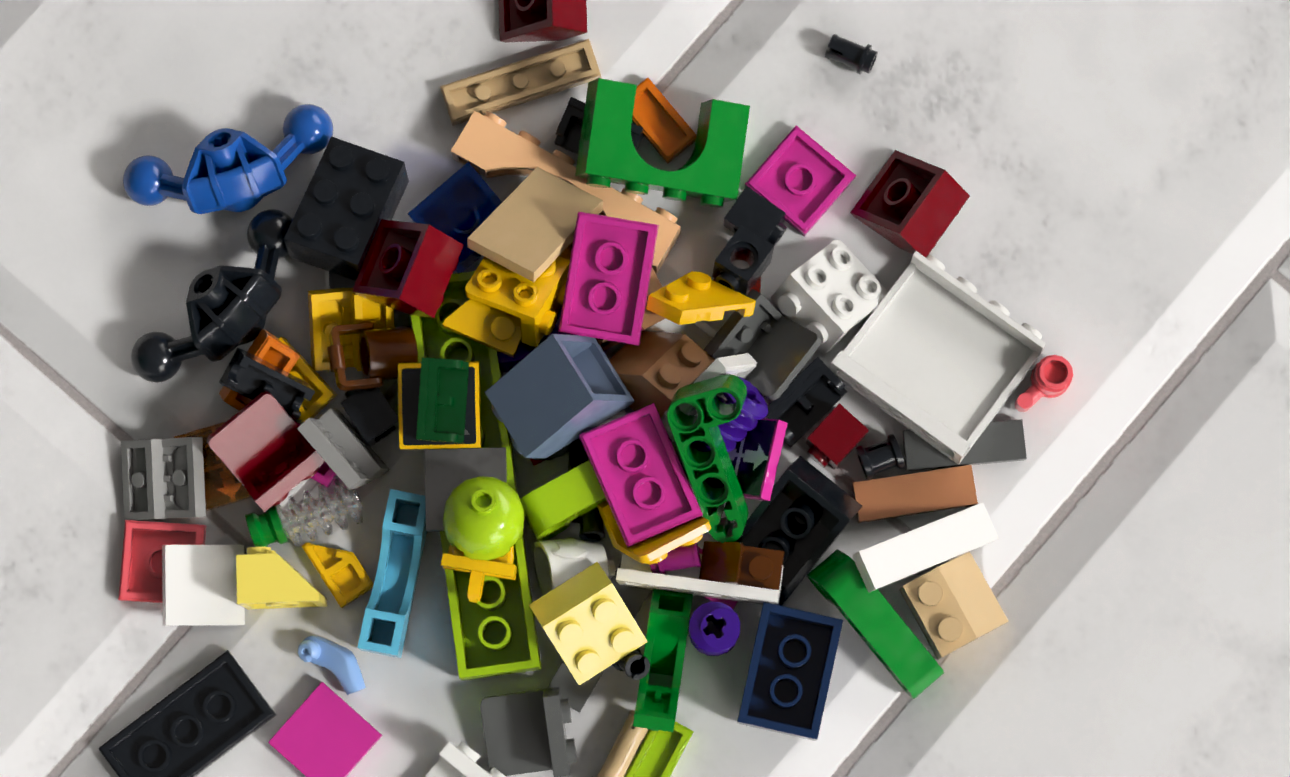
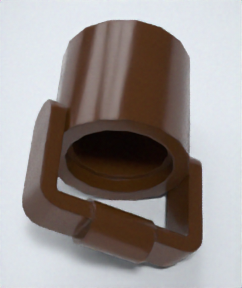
M373 323L337 325L329 335L330 346L327 347L330 369L331 372H335L337 387L343 391L383 386V380L398 379V363H418L417 344L411 326L374 329ZM360 333L359 356L364 379L346 381V362L339 335Z

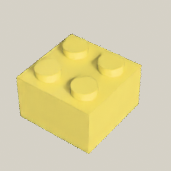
M598 562L529 604L532 612L578 685L586 682L648 642L613 583Z

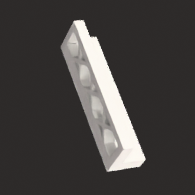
M622 553L621 566L617 568L616 581L619 585L660 589L762 605L764 602L779 605L780 590L699 579L700 567L697 566L666 572V575L652 573L650 565L641 564ZM784 566L782 567L780 590H781V583H782V576H783Z

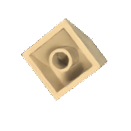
M970 552L934 568L899 589L938 660L1009 622Z

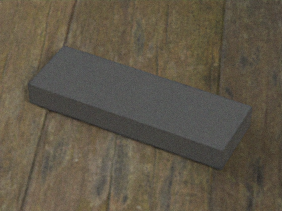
M1022 419L990 422L959 465L913 431L903 430L902 432L906 471L1024 461L1027 459Z

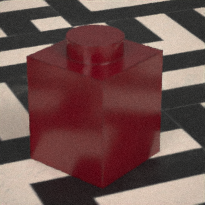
M839 403L807 437L805 443L810 447L807 453L821 467L825 468L829 464L835 470L866 437L869 429Z

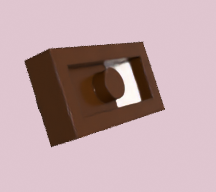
M704 541L699 579L780 590L784 551L744 546L740 542L721 543Z

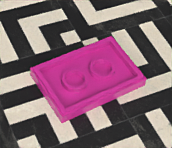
M578 212L558 332L639 345L659 225Z
M654 403L579 435L627 548L703 515Z

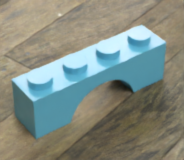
M390 489L382 526V541L376 577L369 602L365 608L357 647L362 651L397 658L402 657L427 535L425 495Z

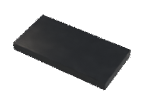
M227 650L98 749L119 777H196L277 714L231 652Z

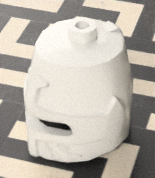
M574 537L532 542L533 564L542 596L596 562L599 563L608 578L609 576H615L614 560L608 561L604 546L601 543L578 540Z

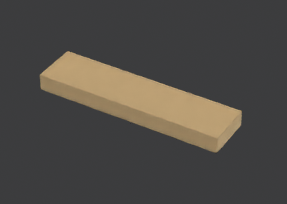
M587 39L442 85L440 89L452 126L468 121L474 110L484 116L487 111L494 113L601 78V73L590 40Z

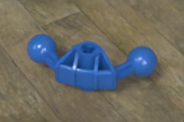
M313 104L299 105L287 114L283 123L284 139L273 151L245 132L229 128L218 129L208 134L195 147L184 178L173 176L171 168L164 160L156 156L146 155L134 159L127 166L123 175V186L127 195L134 202L144 206L157 205L168 197L187 201L191 212L197 214L220 210L244 212L255 207L263 197L281 189L287 183L284 170L300 153L309 155L325 149L331 136H333V123L328 113L321 107Z

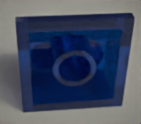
M468 162L407 214L413 223L429 224L464 244L455 269L457 273H462L482 256L468 248L467 238L488 218L502 201Z

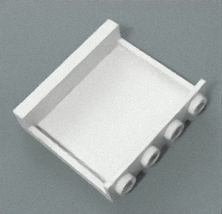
M916 251L912 256L911 263L845 350H840L831 362L830 370L844 383L959 465L1040 357L1046 343L1041 340V333L1027 323L1020 325L1009 317L1010 312L1002 304L995 300L987 302L976 294L977 288L968 280L962 277L955 279L944 271L945 266L937 258L930 254L924 257Z

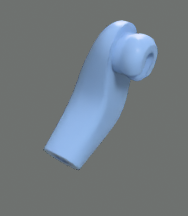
M309 636L300 643L298 647L300 659L332 671L347 695L366 688L357 659L352 651L320 636Z

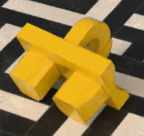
M451 544L448 554H442L441 566H443V569L470 573L467 592L469 602L478 603L481 600L485 576L516 580L517 567L513 565L514 545L506 555L489 561L470 559L464 556V552L458 550L454 545L452 547Z

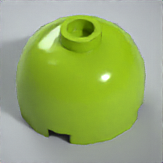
M477 476L464 480L452 490L446 500L443 513V529L447 541L452 547L454 545L458 550L464 552V556L470 559L489 561L502 557L510 551V548L523 535L524 510L519 495L508 483L496 477Z

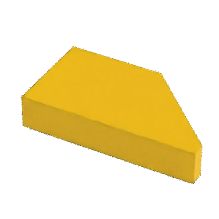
M311 543L302 545L305 553L341 608L346 607L373 589L374 583L353 552Z

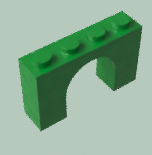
M601 78L588 82L575 173L576 177L587 178L586 185L610 188L611 183L625 185V192L647 195L649 189L663 192L662 198L674 201H686V196L700 198V205L723 208L724 202L737 200L750 111L749 105L716 99L702 102L696 142L692 155L679 169L664 171L646 163L636 151L632 141L631 124L637 85Z

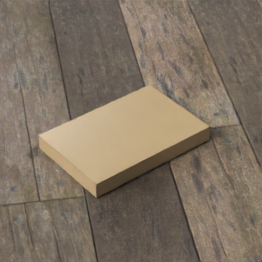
M537 167L467 238L468 248L535 282L573 242L578 212L598 215L603 210V200Z

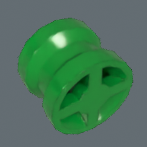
M277 505L271 506L266 512L261 514L252 512L245 515L255 547H268L269 544L275 542L279 544L289 542L286 527Z

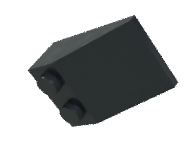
M799 456L773 486L770 501H761L747 519L741 537L734 542L743 543L744 546L784 551V569L779 605L782 606L862 508V505L802 456Z

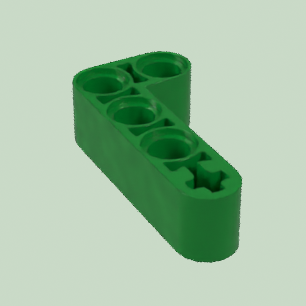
M731 374L720 375L678 389L667 412L670 429L703 518L708 519L711 529L709 533L712 538L721 543L734 542L741 537L749 514L747 503L718 425L730 422L739 416L747 395L746 385L743 380ZM720 392L730 393L736 402L733 404L722 403L718 399L717 394ZM684 403L691 404L697 410V414H684L680 410L679 405ZM704 441L710 446L711 450L708 452L698 451L694 448L692 442ZM709 477L718 478L722 481L724 487H711L706 482V479ZM723 511H724L726 517L721 518V517H722V514H723Z
M836 549L807 574L814 587L828 602L839 610L892 677L912 699H915L944 674L937 661L877 589L868 593L855 561L847 554Z

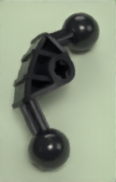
M268 209L258 213L251 220L247 229V240L251 249L257 254L254 268L221 265L205 270L193 279L186 300L191 336L175 340L166 333L151 332L143 335L136 341L131 352V362L134 370L141 378L155 383L167 381L176 375L184 360L205 355L212 362L220 361L237 346L256 339L260 331L264 329L267 314L280 299L282 293L281 286L274 278L278 259L289 254L284 237L293 219L287 213L276 209Z

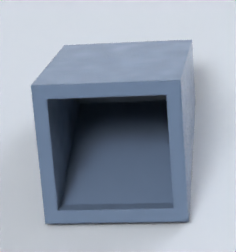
M551 334L485 391L492 404L491 410L499 421L504 423L512 436L511 442L513 447L524 458H547L578 439L580 434L594 429L635 402L597 340L592 337Z

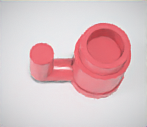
M1051 355L1037 363L1031 373V386L1024 393L1020 394L1015 401L1016 410L1026 412L1041 397L1055 398L1062 395L1069 387L1073 378L1072 366L1068 360L1062 356Z

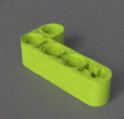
M589 460L531 491L520 499L524 516L538 541L548 540L558 535L570 526L572 520L593 510L598 504L606 500Z

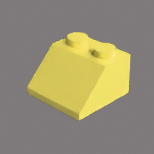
M248 547L247 554L236 555L238 605L247 610L327 607V598L287 560L278 555L276 551L271 550V547Z

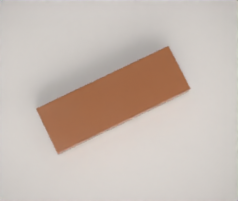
M972 465L852 483L854 498L862 505V508L857 513L858 523L969 507L978 504Z

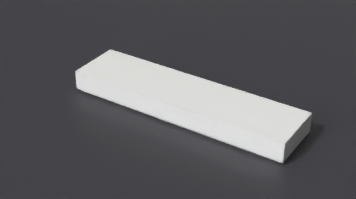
M982 502L853 554L852 557L869 593L998 540L999 537Z

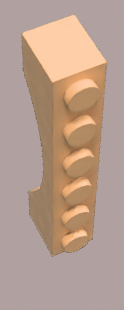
M474 110L451 149L454 160L486 178L505 175L529 176L539 167L603 200V210L599 213L600 215L659 225L652 265L656 274L659 272L681 234V226L676 224L678 219L673 214L659 207L655 211L641 204L643 199L639 195L625 192V188L619 192L612 187L599 188L586 185L587 178L575 176L576 167L573 166L575 161L571 157L558 150H554L551 154L540 148L541 142L531 134L520 131L517 135L505 128L507 123L497 115L487 111L483 116Z

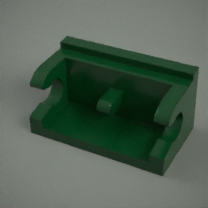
M422 357L417 440L464 444L469 362Z

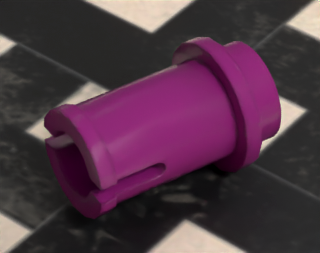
M698 544L679 546L669 551L668 556L664 560L650 564L652 573L666 575V572L696 566L701 567Z

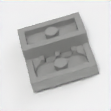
M330 408L318 419L308 418L297 428L348 489H355L368 484L389 470L387 465L338 409Z
M203 437L121 441L124 521L206 517Z

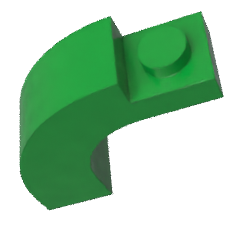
M653 589L646 634L648 642L645 643L644 656L650 662V670L644 678L640 679L633 727L647 728L653 731L674 732L693 594Z

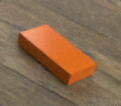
M649 78L641 82L636 88L632 122L643 127L645 138L668 164L696 141L697 135Z

